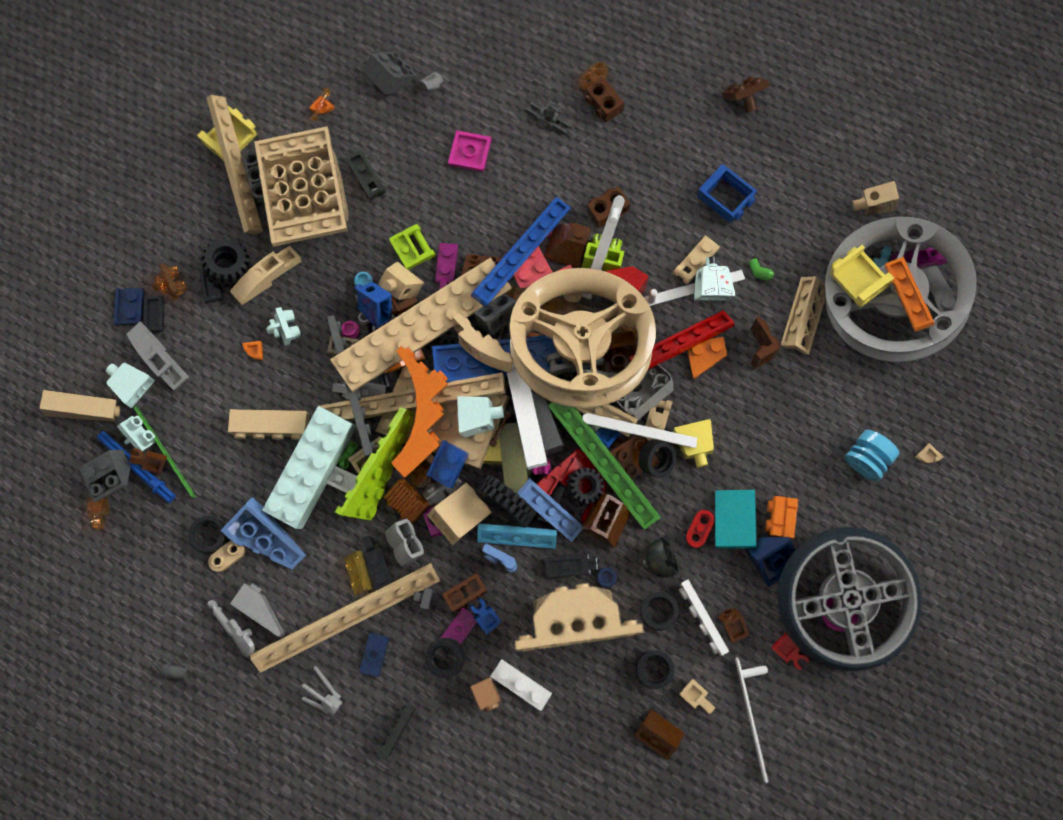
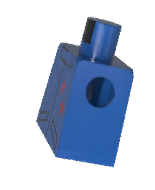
M374 282L364 286L358 284L354 287L353 293L357 295L359 311L376 328L391 321L392 294Z

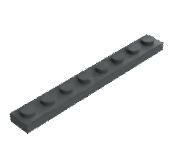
M335 315L328 316L327 320L338 355L344 349H347L345 338L340 337V332H343L340 321L336 322ZM345 383L367 461L371 453H376L374 441L370 442L368 435H371L369 423L365 424L363 420L366 417L364 406L360 407L358 400H362L359 389L352 393Z

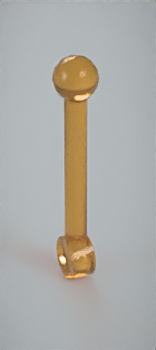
M329 88L323 90L324 95L315 113L311 115V120H318L317 115L326 97L331 94Z

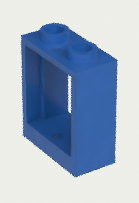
M722 164L701 186L697 197L731 224L735 219L738 221L741 218L746 206H752L756 200L754 197L757 190ZM722 179L746 197L733 212L709 195Z

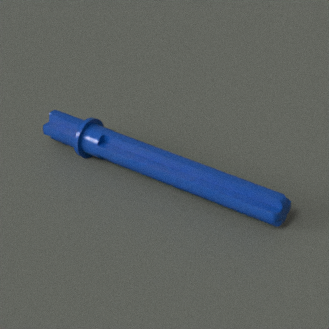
M101 431L97 435V439L109 450H123L129 462L131 454L108 433ZM129 462L130 469L152 489L153 494H158L168 503L172 502L176 495L165 486L164 481H160L149 471L142 470V465Z

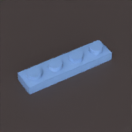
M531 479L517 492L535 511L571 542L582 531L583 525Z

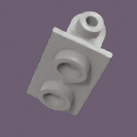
M458 477L453 488H448L439 482L432 483L425 488L422 495L431 506L437 505L446 498V495L443 493L445 489L451 494L460 487L462 481Z

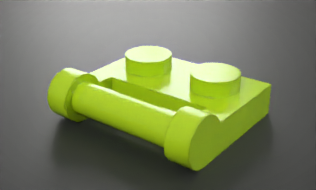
M418 224L389 238L390 243L407 270L436 256L421 234V228ZM411 235L415 236L424 252L423 254L419 255L409 238Z

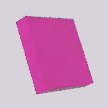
M456 130L448 165L484 172L492 140L491 137Z

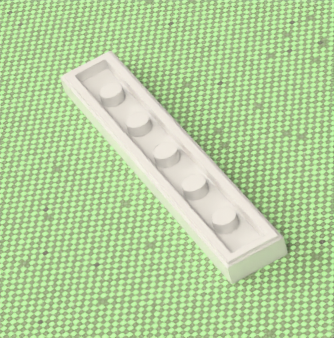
M513 365V371L507 372L527 468L532 469L546 466L548 464L531 389L521 379Z

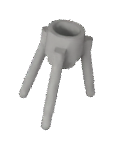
M314 666L313 669L332 696L328 694L324 698L312 688L303 684L302 687L322 703L318 704L306 697H302V701L333 716L343 703L339 700L341 696L333 689L317 666Z

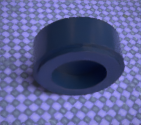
M608 567L602 568L597 574V581L604 588L612 587L617 580L615 571Z

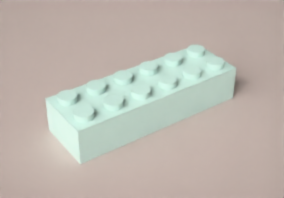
M318 406L262 511L295 529H303L357 426Z

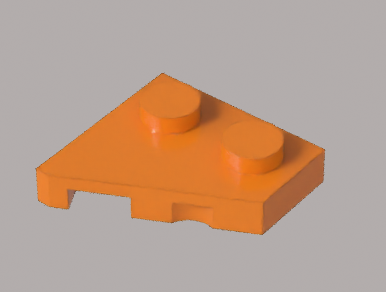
M724 337L708 339L687 350L692 379H696L700 374L727 356Z

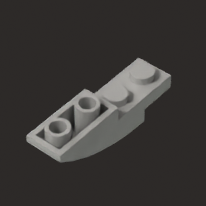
M139 322L126 334L150 369L158 377L161 376L173 390H177L189 378L165 351L166 348L142 322Z

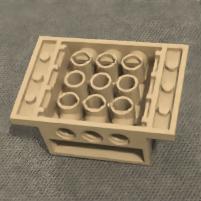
M328 127L254 141L273 247L348 231L346 224L348 221V208L337 158L332 148Z
M589 584L576 585V589L568 590V587L555 588V592H551L533 601L536 638L533 639L532 635L520 636V641H515L517 651L523 652L638 636L643 633L642 623L637 624V620L626 621L621 625L618 605L613 601L611 590L589 587Z

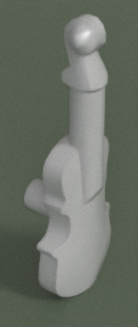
M210 600L208 607L213 610V615L236 643L242 655L246 658L250 657L255 650L254 644L249 638L252 635L251 629L248 628L241 631L237 622L234 619L228 620L223 614L222 608L218 607L217 602Z

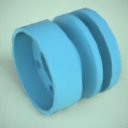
M865 430L857 439V445H853L844 457L848 465L867 479L878 482L883 477V474L887 472L886 465H892L899 456V450L889 439L878 432Z

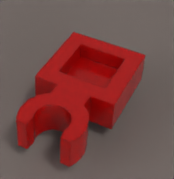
M786 633L772 646V649L787 663L792 659L794 666L799 670L802 669L801 665L798 664L799 659H804L807 663L809 662L807 655L799 653L800 649Z

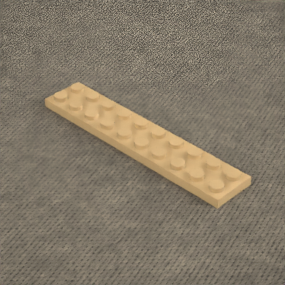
M491 257L331 358L330 361L353 393L401 362L402 359L396 352L400 346L404 349L408 347L415 353L454 327L453 316L460 313L463 318H469L474 315L473 312L483 305L471 297V294L496 266ZM508 282L494 299L512 290Z

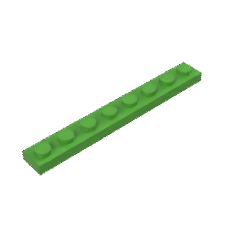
M554 402L548 405L643 529L645 530L659 520L660 515L590 425L583 421V416L575 407L563 406Z

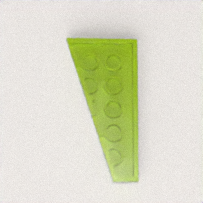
M402 407L399 408L388 426L389 432L385 438L381 437L378 442L380 447L375 454L371 453L356 477L354 489L348 490L344 496L347 500L342 507L338 506L335 513L342 516L372 520L377 512L378 503L384 495L387 481L392 475L394 466L391 462L399 455L402 445L406 442L407 433L414 422L415 412Z

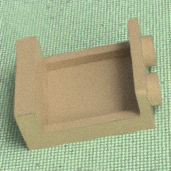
M465 483L436 505L427 516L448 541L454 545L492 512L489 510L488 505L477 496L475 490Z

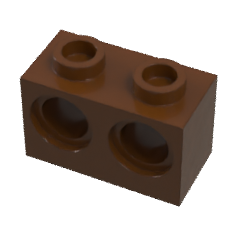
M604 77L586 87L585 100L588 105H593L600 119L603 118L605 122H608L624 111L623 100Z
M619 186L614 189H608L604 195L591 199L587 204V212L598 229L606 224L613 204L611 201L616 196H622L625 200L620 216L630 210V202ZM602 209L604 212L597 213L595 210Z
M476 573L442 595L452 612L456 613L477 600L478 597L480 598L488 593V590Z

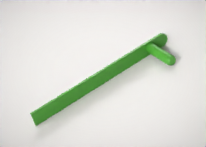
M135 406L134 410L143 421L142 423L146 426L147 430L155 435V442L162 453L167 456L166 459L190 496L196 498L139 408Z

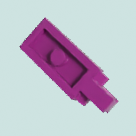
M439 244L435 277L436 283H440L439 290L455 280L458 244Z

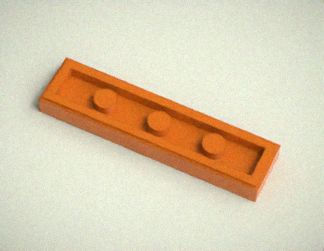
M904 257L885 263L884 267L887 273L889 272L894 277L892 284L914 332L934 326L935 322Z

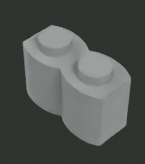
M408 519L394 523L385 531L386 539L393 548L395 559L401 566L414 562L424 554L422 544L415 537L414 527Z

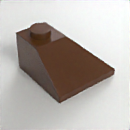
M576 223L557 224L546 249L545 259L579 268L590 238L591 228Z

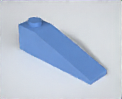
M252 497L222 528L221 532L235 544L241 547L242 545L253 550L252 552L261 553L270 557L272 561L293 569L306 554L272 515L262 511L264 507Z

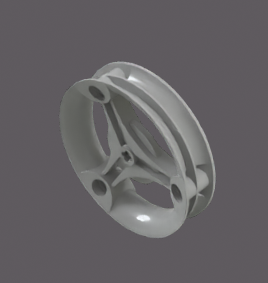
M914 217L880 219L854 231L839 245L833 254L825 279L827 313L838 335L859 353L887 362L919 360L945 348L963 329L975 299L976 272L966 248L945 228L933 222ZM915 236L918 237V239H911L910 237ZM896 239L897 243L902 246L897 259L904 257L906 249L915 251L912 262L906 263L930 314L934 317V326L927 328L929 330L928 335L908 341L884 340L866 333L850 319L851 312L869 308H876L882 314L890 317H907L893 284L861 308L856 303L851 302L852 298L834 280L830 272L832 269L831 265L837 259L845 258L852 248H858L863 245L867 249L874 244ZM931 247L939 252L952 267L957 280V298L952 311L941 313L928 300L929 282L924 272L917 267L919 251ZM884 265L879 268L885 275L887 274ZM842 301V302H844L846 305L843 306V307H840V306H837L836 303ZM944 325L947 327V330H939L937 326Z

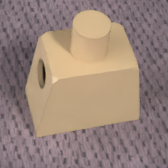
M396 262L385 270L378 284L381 288L392 294L394 298L402 300L416 297L424 282L400 263Z

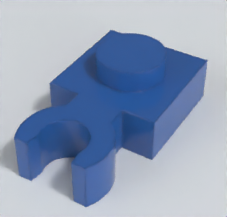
M478 597L479 606L475 608L472 604H469V609L477 614L473 619L483 633L487 635L502 621L492 607L489 605L486 607L484 600Z

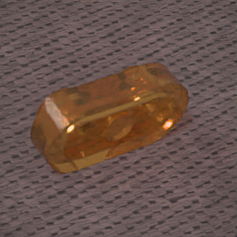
M604 62L594 63L579 78V88L586 92V87L602 77L606 78L609 71L607 64Z

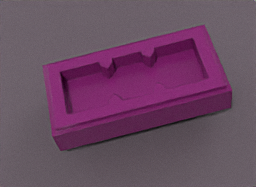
M462 608L441 638H452L462 644L477 624L473 619L475 616Z

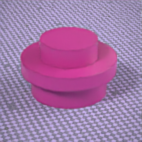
M347 321L341 326L343 337L354 339L359 335L360 329L357 323Z

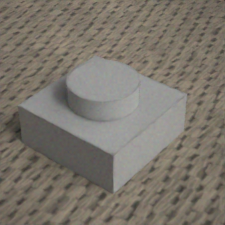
M436 72L421 80L423 87L427 90H434L440 86V83L444 82L441 75Z

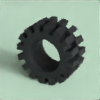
M581 468L574 470L572 474L568 475L569 480L565 482V484H568V487H565V490H569L567 495L572 497L571 500L573 502L577 501L578 504L593 503L595 502L594 500L600 498L599 495L603 493L600 490L604 488V485H601L600 482H603V479L599 478V473H595L596 470ZM582 478L587 479L591 485L590 491L586 494L582 493L578 488V483Z

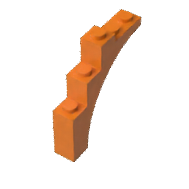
M400 346L396 352L406 364L412 377L416 391L417 409L411 435L403 450L391 464L406 478L440 446L437 443L440 439L433 431L430 434L427 431L444 416L442 413L444 408L437 401L433 403L431 400L448 386L446 382L448 378L441 370L437 373L435 369L428 375L427 371L429 369L422 362L417 363L413 357L416 355L408 347L404 349Z

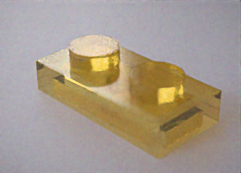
M357 551L344 557L354 595L362 594L372 589L362 551Z

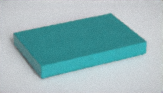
M715 490L716 548H756L755 490Z

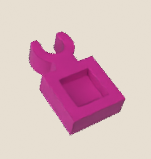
M547 460L548 465L532 468L531 472L533 474H548V471H551L550 460Z

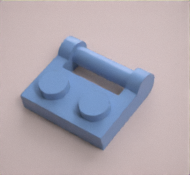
M485 544L482 552L487 561L495 565L497 562L505 565L508 572L516 571L517 563L513 557Z

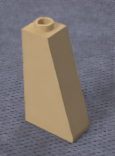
M43 390L40 410L48 417L115 422V417H119L120 406H117V401L113 399Z

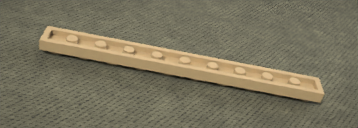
M496 373L447 382L448 386L431 401L433 403L437 401L440 405L458 402V396L487 397L506 393L504 374ZM415 388L358 400L360 407L364 406L365 418L397 413L400 407L408 410L417 409ZM350 400L319 406L347 421L355 420Z
M430 563L251 654V661L261 673L414 595L415 592L418 593L438 583L440 579Z

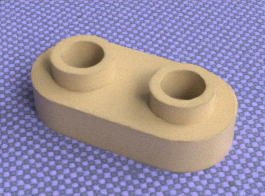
M232 540L210 556L208 560L209 567L216 572L225 571L244 556L245 546L242 545L241 547ZM236 546L237 551L232 553L231 549ZM220 558L221 563L216 565V559Z

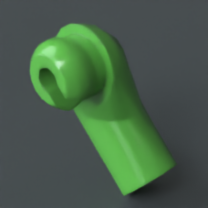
M752 259L748 262L755 278L768 281L774 277L773 270L760 267L757 259Z
M350 441L338 462L341 469L349 467L350 461L348 458L355 454L358 447L356 442Z

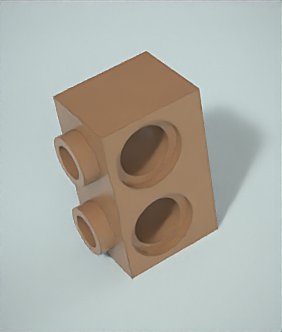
M492 678L471 686L480 710L486 709V712L499 707L498 702L502 700Z

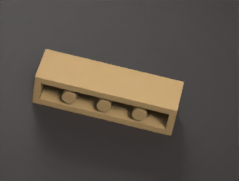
M230 409L228 432L236 439H246V436H253L254 439H265V436H272V439L283 440L284 437L300 440L309 424L310 415L307 411Z

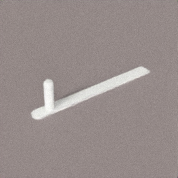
M622 196L614 198L591 269H602L625 202ZM582 293V297L591 299L592 294Z
M742 270L730 273L732 283L745 279ZM695 283L657 293L656 289H652L649 296L644 298L649 306L694 294Z
M589 413L584 414L582 417L586 424L592 425L591 428L595 433L599 427L691 448H696L697 445L696 437Z
M735 658L763 780L767 783L768 779L744 678L766 674L768 669L766 666H759L741 670L739 659Z

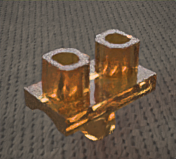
M165 263L160 264V276L154 278L156 282L153 283L152 287L155 291H161L162 294L167 293L168 290L172 300L175 301L178 299L179 294L187 291V286L184 280L173 281L174 278L180 277L176 265L166 267Z

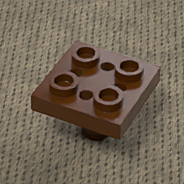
M749 77L744 79L740 85L732 84L728 86L727 90L722 92V95L727 100L737 101L743 99L745 111L751 112L757 109L753 94L770 87L767 79Z

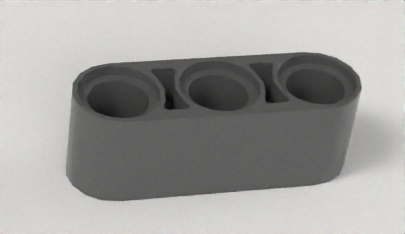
M247 151L243 156V162L251 193L256 201L263 205L265 204L264 196H259L263 192L261 178L254 180L257 176H260L256 151Z

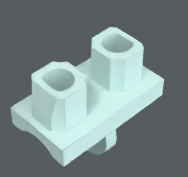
M279 307L275 309V320H269L270 326L266 330L268 334H274L275 338H279L281 334L283 343L286 346L291 343V340L300 337V330L298 326L288 327L287 323L294 322L293 311H282V308Z
M132 416L117 427L127 438L124 441L126 445L131 443L135 448L143 452L155 443L153 440L155 435L149 430H144L141 426L143 421L139 416Z

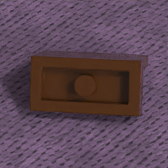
M653 710L648 712L645 720L634 734V737L666 760H669L677 750L684 736L683 731Z

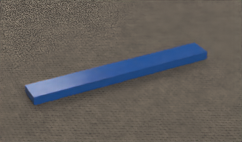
M556 197L472 292L471 297L486 308L571 208Z

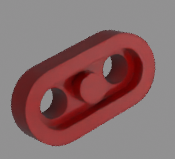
M701 510L695 515L686 534V542L690 547L699 548L705 543L715 521L710 511ZM702 517L707 519L706 524L701 523L700 519ZM698 535L699 541H693L692 536Z

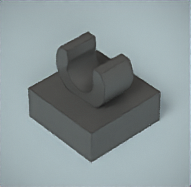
M425 588L423 594L415 592L413 600L421 602L420 608L432 611L437 591Z

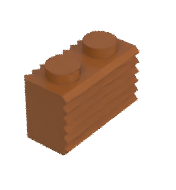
M405 479L397 480L384 496V499L387 501L386 504L391 509L397 510L402 520L408 519L411 524L417 522L431 506Z

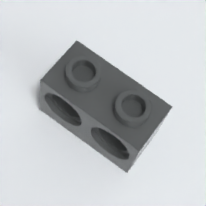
M504 293L492 300L486 308L482 306L473 312L478 327L489 335H494L510 323L512 311L517 301Z

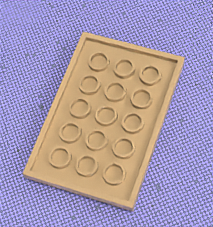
M407 366L403 367L393 392L415 388ZM503 394L487 396L491 400L493 407L503 406V410H505L509 400L508 396ZM458 402L441 405L444 408L442 411L444 416L427 432L430 434L433 431L440 439L437 442L439 445H441L443 440H446L450 444L468 452L469 455L464 464L481 469L490 447L489 442L493 439L501 418L494 419L493 430L464 438L459 433ZM396 413L382 415L376 432L387 436L389 432L388 426ZM414 416V422H413L412 426H410L409 431H408V433H407V439H406V442H405V443H407V441H408V439H409V437H410V435H411V432H412V429H413V426H414V423H415V416Z

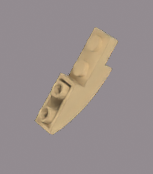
M290 246L277 254L274 251L248 270L234 285L230 293L241 305L245 304L271 287V281L299 264L301 257Z
M460 313L453 316L454 329L458 332L459 345L465 351L490 367L509 373L513 371L512 356L501 348L500 343L496 339L493 340L489 334L483 338L482 334L478 330L475 331L467 318H463Z

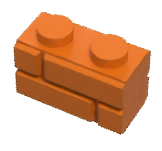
M774 496L771 501H768L767 512H770V519L766 520L765 532H768V537H789L791 540L795 538L798 499Z

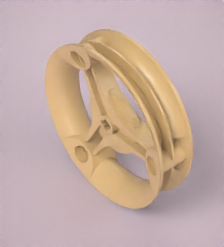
M564 269L538 279L517 300L510 320V354L513 358V365L521 379L541 397L568 407H599L615 402L632 392L648 371L656 338L654 316L649 304L641 293L622 278L596 269ZM573 293L597 295L615 303L613 306L597 313L574 311L566 315H559L540 309L543 304L556 297ZM615 315L617 316V317H615L614 319H612V320H610L609 322L606 323V321L609 320L610 318H612L613 316H615ZM623 324L636 328L638 345L635 356L629 365L611 378L597 373L596 360L600 359L608 351L611 343V333ZM535 330L553 339L554 347L558 353L574 363L578 376L570 382L557 378L541 368L527 348L526 336ZM582 363H590L591 373H583Z

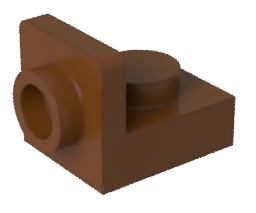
M392 297V315H397L398 317L418 304L416 297L405 299L399 304Z
M736 608L727 609L718 615L732 644L750 636L744 618Z

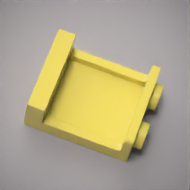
M228 106L241 151L257 135L254 129L255 125L249 119H243V115L237 109L233 110ZM215 127L207 134L202 130L197 135L201 142L224 161Z
M863 245L858 248H852L845 258L837 259L831 265L832 269L830 272L834 280L860 308L891 286L894 279L889 272L885 275L864 253L865 247Z

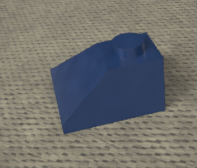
M761 537L756 540V548H745L750 561L767 587L780 580L784 566L795 551L789 537Z

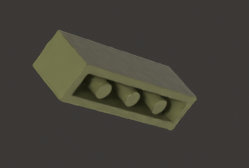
M518 422L504 424L499 434L504 484L515 493L528 481V476H531V469H528Z

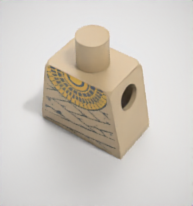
M895 181L865 189L861 199L852 200L854 211L864 209L866 216L895 211L899 201Z

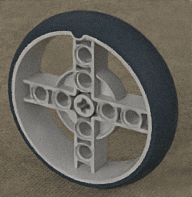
M839 527L814 535L793 552L784 566L780 577L778 607L781 620L790 638L809 658L821 665L836 670L861 671L887 663L907 646L920 620L922 593L913 565L894 543L870 530L855 527ZM849 543L863 544L879 552L892 565L898 578L874 582L865 572L855 569ZM826 548L831 574L823 581L819 594L795 599L797 582L803 568L815 554ZM839 553H842L844 556L841 564L836 560ZM844 573L848 575V582L845 584L841 581ZM888 585L892 587L890 595L886 594V587ZM871 589L873 592V596L871 599L868 600L866 598V592L867 590ZM849 595L853 596V599H851L850 602L846 601V598H849ZM831 597L833 599V606L828 608L826 600ZM902 599L900 617L894 630L882 644L873 649L868 624L876 617L880 603ZM808 602H812L814 605L811 612L806 610ZM853 614H856L858 617L855 624H852L850 619ZM824 615L832 624L845 629L850 655L833 653L819 646L805 632L800 620ZM858 634L862 635V642L860 644L855 642Z

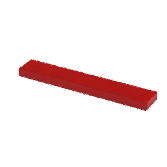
M723 310L654 344L648 369L734 327V321ZM635 354L632 355V356H630V357H628V362H629V363L632 361V359L634 358Z

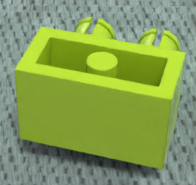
M599 234L593 235L592 243L588 242L582 268L591 269L600 239L599 241L597 240ZM617 238L611 240L610 248L606 254L601 271L606 272L620 269L624 251H621L623 242L618 239L617 245H615Z

